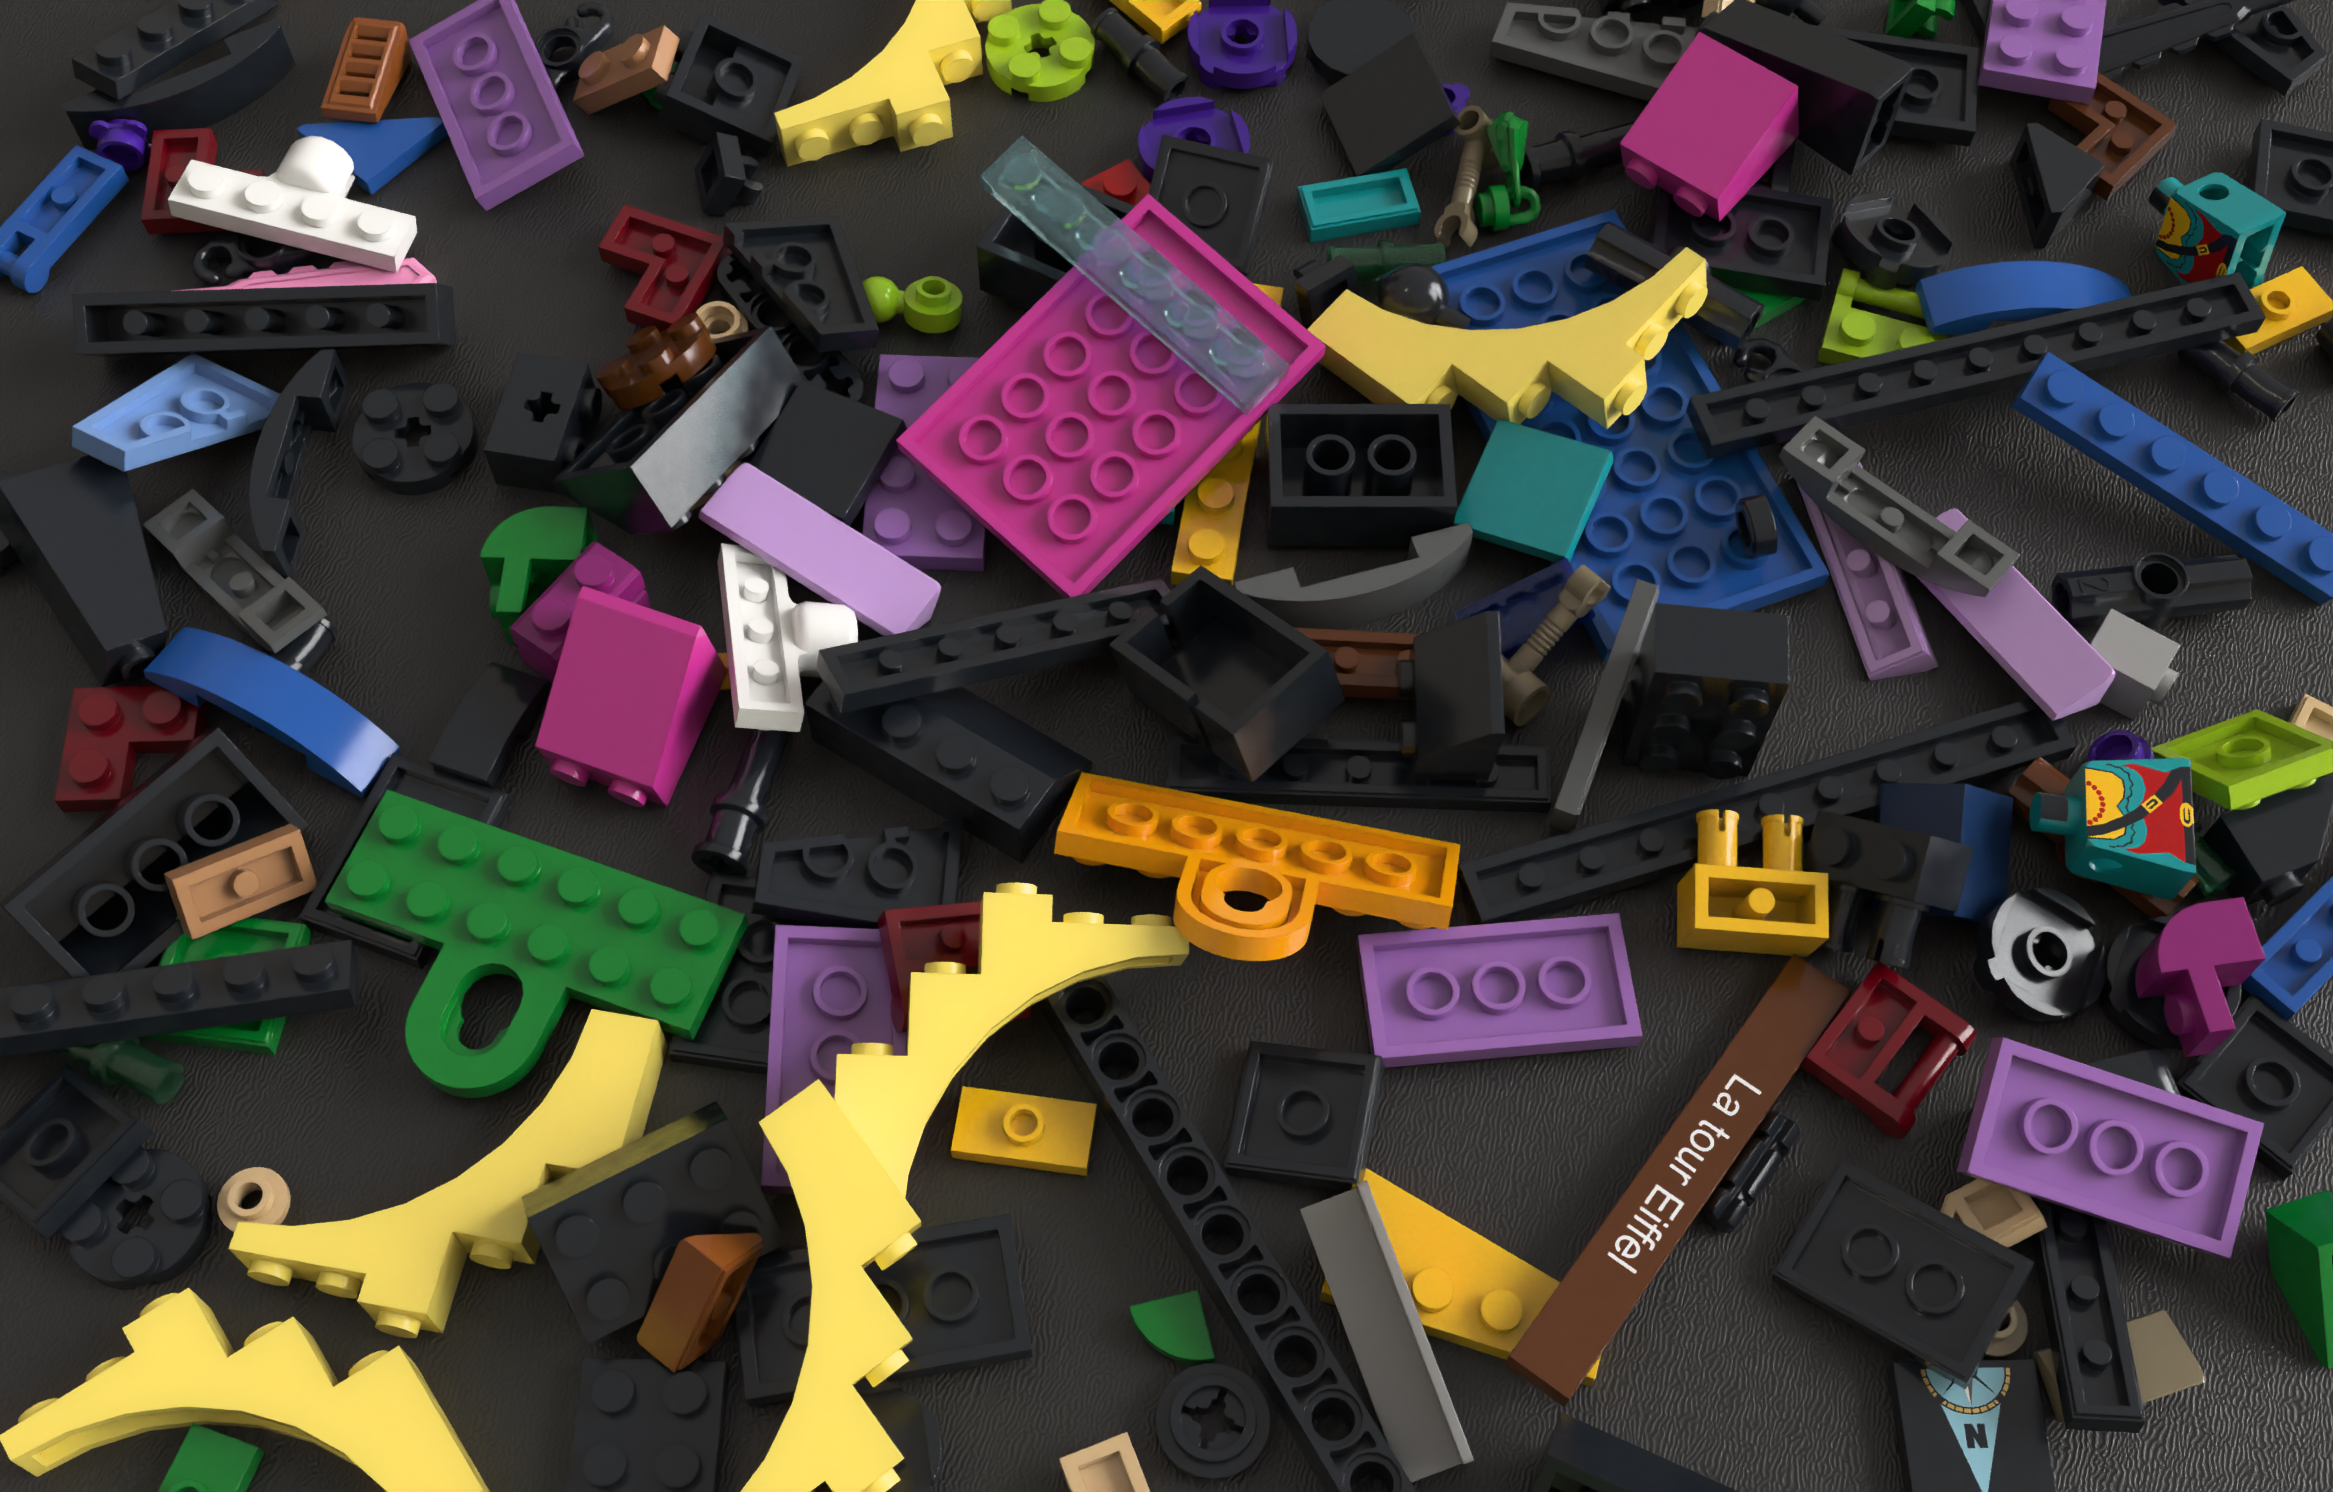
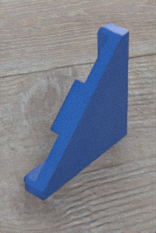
M440 117L379 120L378 123L353 121L303 124L296 129L300 139L308 136H318L331 140L342 147L353 161L354 170L352 174L356 178L354 183L370 195L377 192L448 135Z

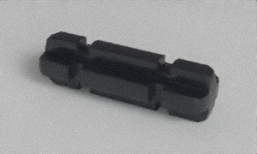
M1771 1111L1766 1115L1753 1137L1750 1138L1719 1184L1720 1187L1715 1189L1703 1207L1702 1216L1709 1224L1724 1233H1731L1736 1229L1748 1211V1206L1753 1204L1782 1161V1157L1786 1155L1799 1136L1800 1129L1794 1121L1777 1111Z

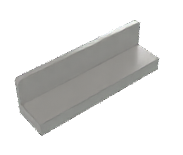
M1367 1180L1357 1183L1355 1189L1300 1209L1386 1441L1411 1483L1456 1465L1474 1461Z

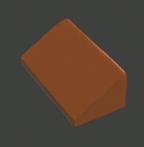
M757 1233L694 1235L682 1239L678 1243L637 1335L638 1343L673 1372H676L678 1369L682 1370L718 1344L760 1256L765 1239Z

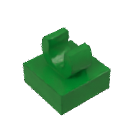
M1889 0L1885 35L1910 38L1917 32L1922 36L1934 38L1937 35L1939 18L1936 16L1951 21L1954 18L1956 1Z

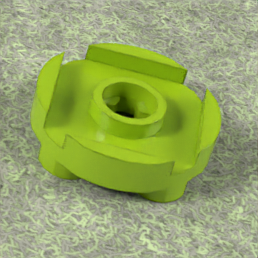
M1045 0L1041 4L1021 6L1005 14L996 15L989 21L988 37L985 44L986 65L991 79L1001 90L1012 95L1011 88L1019 92L1028 93V101L1050 102L1074 94L1086 83V74L1091 67L1093 69L1095 63V40L1088 24L1079 15L1071 12V7L1066 1ZM1036 48L1049 49V56L1040 57L1037 52H1028Z

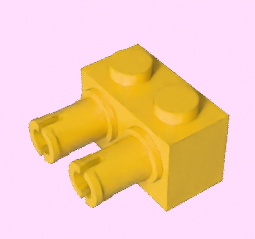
M1719 809L1703 810L1696 814V822L1698 823V863H1695L1677 884L1678 948L1793 956L1795 954L1798 957H1808L1829 939L1828 873L1803 871L1802 829L1804 828V819L1802 817L1790 815L1788 823H1784V814L1768 815L1761 818V828H1763V868L1737 866V824L1739 823V814L1737 812L1725 810L1723 818H1719Z

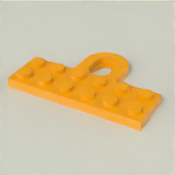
M1081 772L1057 829L1054 854L1073 857L1077 862L1089 866L1110 864L1136 869L1139 873L1151 878H1167L1170 876L1180 878L1175 899L1173 921L1177 930L1185 939L1195 946L1218 956L1243 961H1270L1290 956L1305 945L1310 931L1315 904L1331 907L1336 912L1346 916H1362L1367 914L1397 920L1402 925L1413 929L1434 927L1448 930L1453 908L1461 844ZM1248 891L1262 895L1270 901H1267L1263 909L1259 911L1245 912L1228 906L1224 900V892Z

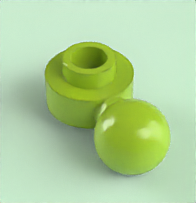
M881 276L870 277L862 282L877 323L887 322L896 314H904L906 322L916 330L926 333H943L952 330L961 321L962 293L957 286L944 278L937 276L924 277L911 283L905 291L899 290L891 280Z

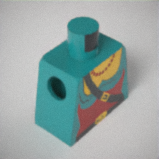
M2213 172L2185 186L2176 178L2170 177L2161 181L2154 188L2149 197V203L2164 216L2155 246L2156 252L2183 285L2240 272L2249 289L2261 285L2286 212L2224 173Z
M2164 758L2089 761L2082 764L2065 787L2064 795L2037 792L2033 797L2029 817L2031 830L2065 835V863L2067 869L2072 874L2173 900L2196 874L2191 759Z

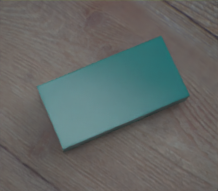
M1407 168L1297 186L1296 200L1310 243L1418 225L1420 222L1421 210Z

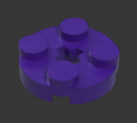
M1209 0V7L1201 11L1198 16L1196 10L1188 24V55L1191 63L1199 71L1200 81L1204 85L1215 89L1223 87L1235 89H1251L1261 86L1276 87L1283 83L1286 79L1287 69L1293 63L1296 54L1297 26L1292 14L1284 7L1283 15L1278 9L1270 6L1271 0ZM1236 35H1246L1247 41L1251 43L1237 44L1234 42Z
M1183 97L1161 104L1153 111V119L1146 124L1145 128L1143 124L1138 133V162L1144 176L1150 182L1152 181L1163 135L1250 154V134L1241 116L1232 109L1230 110V116L1224 111L1215 109V101L1204 97Z

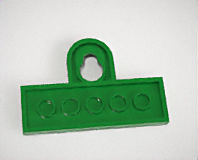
M388 789L325 899V903L331 912L440 950L409 1009L405 1025L406 1045L412 1060L428 1082L445 1093L464 1098L491 1096L503 1092L521 1081L533 1069L541 1057L570 997L614 1013L658 1020L662 1030L693 1041L748 927V921L744 913ZM493 974L510 975L520 981L523 986V997L510 1026L499 1031L494 1041L485 1048L475 1050L463 1046L459 1038V1033L464 1023L461 1005L464 995L471 985L484 976Z

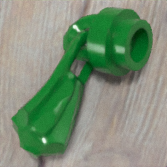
M1513 112L1500 113L1486 128L1499 165L1506 175L1508 188L1503 184L1487 186L1484 193L1476 194L1475 211L1478 225L1480 228L1489 227L1491 232L1505 231L1509 229V226L1528 224L1537 218L1541 209L1540 197L1534 189L1520 186V171L1524 162L1529 122L1514 116ZM1521 198L1530 201V209L1526 212L1510 214L1509 200L1514 209L1520 208Z

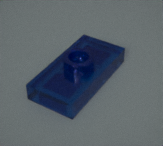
M1565 558L1456 611L1455 614L1460 621L1485 611H1499L1501 654L1508 659L1513 657L1519 648L1527 642V639L1531 638V634L1535 633V629L1539 628L1543 620L1547 619L1546 616L1559 602V594L1565 588L1574 570L1568 558ZM1593 608L1584 617L1578 618L1569 629L1596 617Z

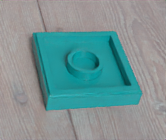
M1498 418L1458 507L1453 526L1469 522L1473 531L1472 537L1568 566L1613 464L1612 451Z

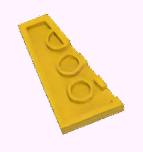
M1366 1168L1364 1181L1367 1180L1425 1333L1507 1360L1512 1350L1561 1282ZM1325 1278L1319 1300L1335 1305ZM1601 1356L1581 1384L1591 1387L1596 1378Z

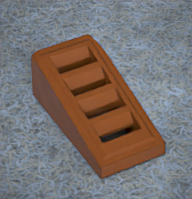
M354 17L345 32L321 105L323 117L367 123L379 122L412 59L407 31L403 23ZM349 93L369 95V97L349 95Z

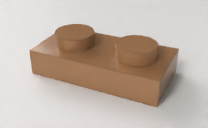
M663 25L642 35L635 34L624 43L606 51L592 53L580 66L578 72L580 79L573 102L589 115L654 88L658 84L661 85L667 82L680 39Z
M291 823L164 873L183 931L192 940L309 893L318 884L301 831Z

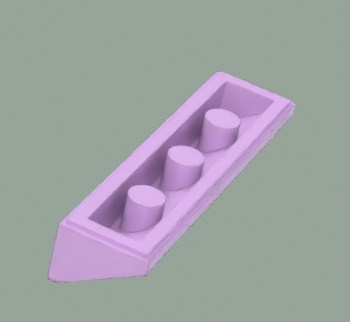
M744 462L736 468L700 510L698 518L832 604H843L855 612L857 620L882 636L919 629L932 617L941 592V585L936 580L749 463Z
M1798 484L1869 679L1873 681L1914 674L1938 667L1902 569L1877 555L1849 535L1825 514Z
M1956 508L1943 512L1936 517L1937 520L1955 532L1968 520ZM2014 566L1986 597L1950 590L1917 577L2051 720L2054 721L2097 705L2114 680L2116 673L2111 665Z

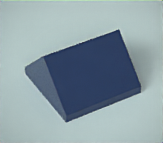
M1883 783L1880 785L1877 823L1974 847L1957 912L1930 906L1928 912L1922 911L1921 919L1980 925L1982 918L1989 908L2006 897L2013 808L2012 797L1968 784ZM1873 891V895L1870 897L1869 913L1878 914L1881 900L1875 898L1877 893Z

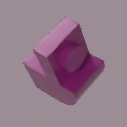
M2244 897L2198 903L2181 910L2169 920L2152 940L2138 961L2135 974L2138 999L2165 996L2164 1014L2166 1023L2170 1031L2174 1035H2178L2185 1057L2212 1054L2236 1029L2222 987L2241 985L2266 959Z

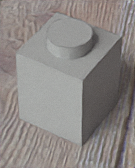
M2112 608L2089 643L2111 665L2116 673L2114 680L2103 695L2100 703L2133 721L2148 700L2157 705L2161 704L2179 674L2169 668V665L2180 648V644Z

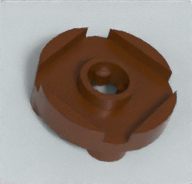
M695 312L690 313L675 321L668 329L659 332L655 325H651L632 335L625 343L630 352L603 366L596 373L595 377L608 397L612 398L619 409L636 408L665 395L660 385L676 375L682 383L694 376L713 357L716 352V345L710 338V333L699 315Z

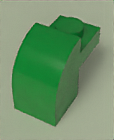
M543 506L527 509L504 520L486 539L481 550L480 559L491 583L490 613L493 619H499L508 643H514L509 628L541 596L542 591H546L593 541H599L587 508Z

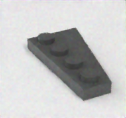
M1507 2L1491 41L1489 56L1650 102L1696 37L1699 27L1685 26L1686 18L1663 16L1661 24L1630 21V13L1608 11L1606 16L1589 18L1581 17L1579 10L1576 8Z

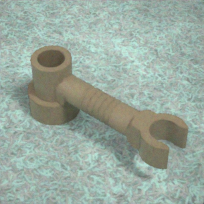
M1475 105L1465 107L1457 114L1461 125L1456 127L1454 131L1463 141L1460 165L1451 203L1445 207L1444 214L1437 220L1434 228L1435 236L1446 249L1449 248L1452 234L1458 228H1460L1459 235L1469 247L1476 241L1478 230L1474 224L1475 213L1473 205L1481 169L1490 170L1499 166L1486 130L1494 119H1489L1484 111Z
M1584 564L1570 576L1565 588L1559 594V602L1546 616L1547 619H1544L1539 628L1535 629V633L1531 634V638L1527 639V642L1519 648L1510 660L1501 654L1504 715L1516 726H1523L1532 721L1544 709L1550 698V687L1533 673L1543 660V656H1546L1547 652L1551 651V647L1555 646V642L1559 641V637H1562L1563 633L1567 632L1578 618L1584 617L1590 609L1597 606L1610 590L1611 586Z

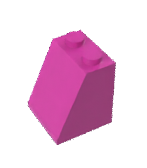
M1699 32L1621 141L1620 149L1626 174L1644 188L1653 189L1656 185L1673 195L1675 203L1687 213L1696 217H1701L1705 213L1720 222L1792 145L1799 135L1798 86Z
M582 586L577 596L535 747L551 765L549 772L565 782L585 787L587 781L591 780L608 786L607 792L611 796L629 805L644 807L646 800L668 807L728 671L702 626Z

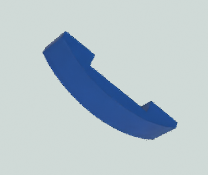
M2011 261L1965 267L1920 279L1915 286L1929 334L1965 335L1987 330L1993 321L2022 322L2132 297L2128 285L2108 273L2077 264L2051 261Z
M184 627L144 670L146 679L198 708L207 700L306 755L308 769L360 798H363L378 780L392 754L398 755L400 753V746L386 733L328 689L263 652L212 632Z

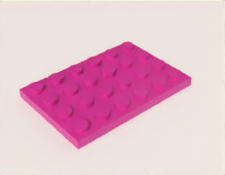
M1147 194L939 397L896 442L898 449L1062 597L1069 598L1088 594L1267 414L1268 408L1272 404H1277L1325 355L1326 345L1151 195Z

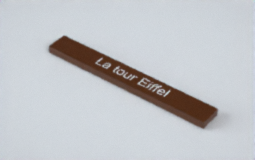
M1793 954L1512 1350L1505 1362L1506 1366L1564 1408L1566 1407L1842 1006L1851 990Z

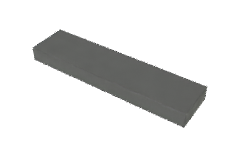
M1640 579L1636 581L1549 823L1551 827L1565 832L1575 830L1660 593L1657 590V585Z

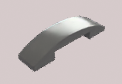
M1814 416L1782 448L1779 455L1782 462L1800 487L1825 514L1865 547L1888 562L1919 578L1964 594L1986 597L2021 556L1969 519L1955 532L1865 471L1858 464L1866 449L1817 416Z
M194 489L142 524L147 533L183 573L233 623L270 652L277 653L327 616L323 607L290 577L284 579L233 532L224 516Z
M1468 522L1413 536L1410 538L1407 561L1305 587L1300 586L1293 567L1236 581L1233 587L1295 628L1340 630L1364 625L1408 609L1431 596L1451 581L1466 566L1473 531Z

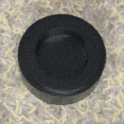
M1758 494L1739 499L1735 507V517L1739 538L1745 553L1752 559L1776 554L1778 548L1776 524L1772 509L1765 495Z

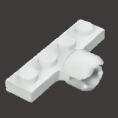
M308 136L296 140L290 146L277 171L268 177L255 176L191 159L168 198L171 215L395 273L398 272L417 234L415 216L345 198L356 179L352 174L354 170L353 161L348 153L338 144L318 136Z
M721 543L717 563L735 727L764 731L800 732L804 717L800 676L821 678L816 669L819 650L858 642V626L855 612L843 604L809 601L796 604L792 602L788 594L785 573L741 545Z

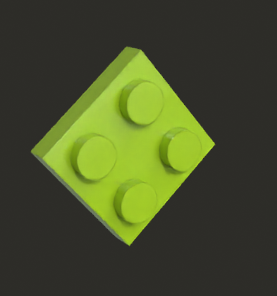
M2258 709L2151 748L2154 753V759H2191L2192 792L2230 810L2252 808L2258 805L2262 798L2286 789L2308 787L2316 782V778L2333 772L2332 740Z

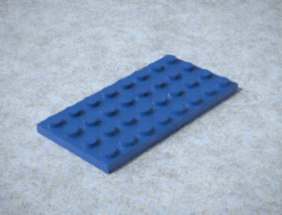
M1614 209L1431 266V268L1443 277L1448 286L1450 298L1447 305L1472 319L1467 330L1519 329L1570 318L1611 302L1628 292L1584 268L1586 256L1596 236L1607 223H1614L1625 230L1627 229ZM1681 321L1668 332V337L1661 350L1652 359L1645 360L1647 391L1640 405L1629 415L1621 414L1608 429L1601 426L1553 391L1544 409L1532 419L1526 418L1520 424L1612 451L1613 464L1569 565L1566 566L1550 561L1564 588L1570 576L1583 564L1611 586L1605 598L1581 618L1604 662L1608 661L1637 579L1658 586L1657 590L1660 593L1656 603L1750 612L1823 587L1830 574L1756 448L1707 459L1686 409L1690 397L1721 389ZM1463 398L1486 443H1488L1497 421ZM1764 494L1773 512L1778 548L1776 554L1752 559L1745 553L1739 538L1735 507L1741 498Z

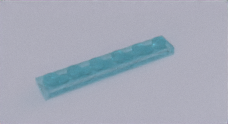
M1023 135L980 175L981 184L984 189L1244 414L1248 415L1288 374L1289 364Z

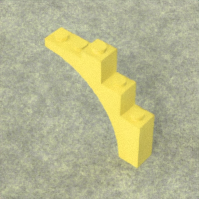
M916 0L905 23L883 51L852 77L813 99L774 113L780 151L787 167L806 161L818 160L824 156L861 145H870L878 140L894 136L900 152L921 146H929L938 141L953 137L950 98L944 85L962 82L968 78L983 74L981 37L975 24L990 21L996 15L1011 11L1012 1Z
M1686 247L1654 276L1611 302L1567 319L1519 329L1466 330L1425 324L1385 311L1346 289L1307 330L1326 345L1325 355L1318 362L1375 404H1450L1451 410L1455 404L1456 397L1460 395L1495 421H1498L1499 418L1521 424L1526 418L1532 419L1544 409L1553 391L1601 426L1608 429L1621 414L1625 416L1631 414L1642 402L1647 391L1645 360L1652 359L1661 350L1668 337V332L1683 317H1692L1704 303L1708 293L1706 259Z
M1001 883L996 885V893H983L980 904L978 974H966V965L955 962H930L924 965V973L911 972L909 982L907 1056L893 1055L894 1046L884 1043H855L851 1045V1054H837L835 1102L904 1198L906 1196L908 1174L927 1121L952 1078L987 1038L1030 1005L1077 982L1126 969L1181 965L1189 955V941L1180 934L1176 926H1172L1171 917L1154 914L1136 915L1131 917V925L1104 924V915L1072 912L1063 915V922H1052L1053 895L1037 894V886L1033 884Z
M591 1009L571 1059L543 1102L502 1145L457 1178L405 1204L350 1220L297 1226L238 1222L228 1249L248 1268L247 1275L257 1281L276 1286H288L291 1278H298L316 1282L315 1287L318 1290L333 1296L350 1299L358 1297L357 1302L376 1321L375 1328L384 1333L402 1338H417L419 1330L443 1334L468 1253H470L469 1258L474 1262L498 1269L511 1268L513 1261L536 1264L541 1246L527 1219L522 1196L642 1138L668 1048L658 1020Z
M818 1079L759 1121L765 1136L788 1174L805 1225L812 1295L808 1346L792 1404L764 1461L740 1492H815L814 1489L824 1481L832 1492H886L901 1480L893 1467L904 1459L903 1455L853 1385L866 1377L874 1388L909 1362V1359L901 1349L912 1342L913 1338L864 1271V1268L875 1261L883 1271L915 1248L918 1244L911 1236V1233L921 1227V1220L825 1086Z
M190 1288L180 1293H170L155 1299L141 1311L140 1318L122 1328L134 1353L127 1357H116L101 1363L87 1375L85 1383L59 1399L51 1398L33 1405L22 1413L17 1425L0 1435V1441L10 1461L36 1477L93 1448L148 1431L192 1426L194 1423L197 1425L210 1424L262 1428L314 1443L362 1469L386 1492H490L417 1365L400 1346L395 1347L389 1352L381 1350L362 1358L349 1370V1377L339 1383L314 1337L294 1317L285 1322L269 1323L257 1329L247 1337L244 1347L235 1352L211 1308Z

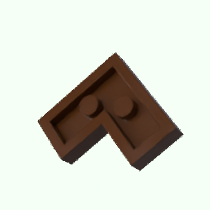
M2099 72L2097 74L2096 89L2090 105L2052 98L2047 108L2087 135L2076 147L2106 164L2093 190L2095 194L2105 201L2171 139L2178 126L2177 123Z

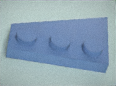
M192 353L73 425L72 447L125 472L263 429L272 407L280 394Z

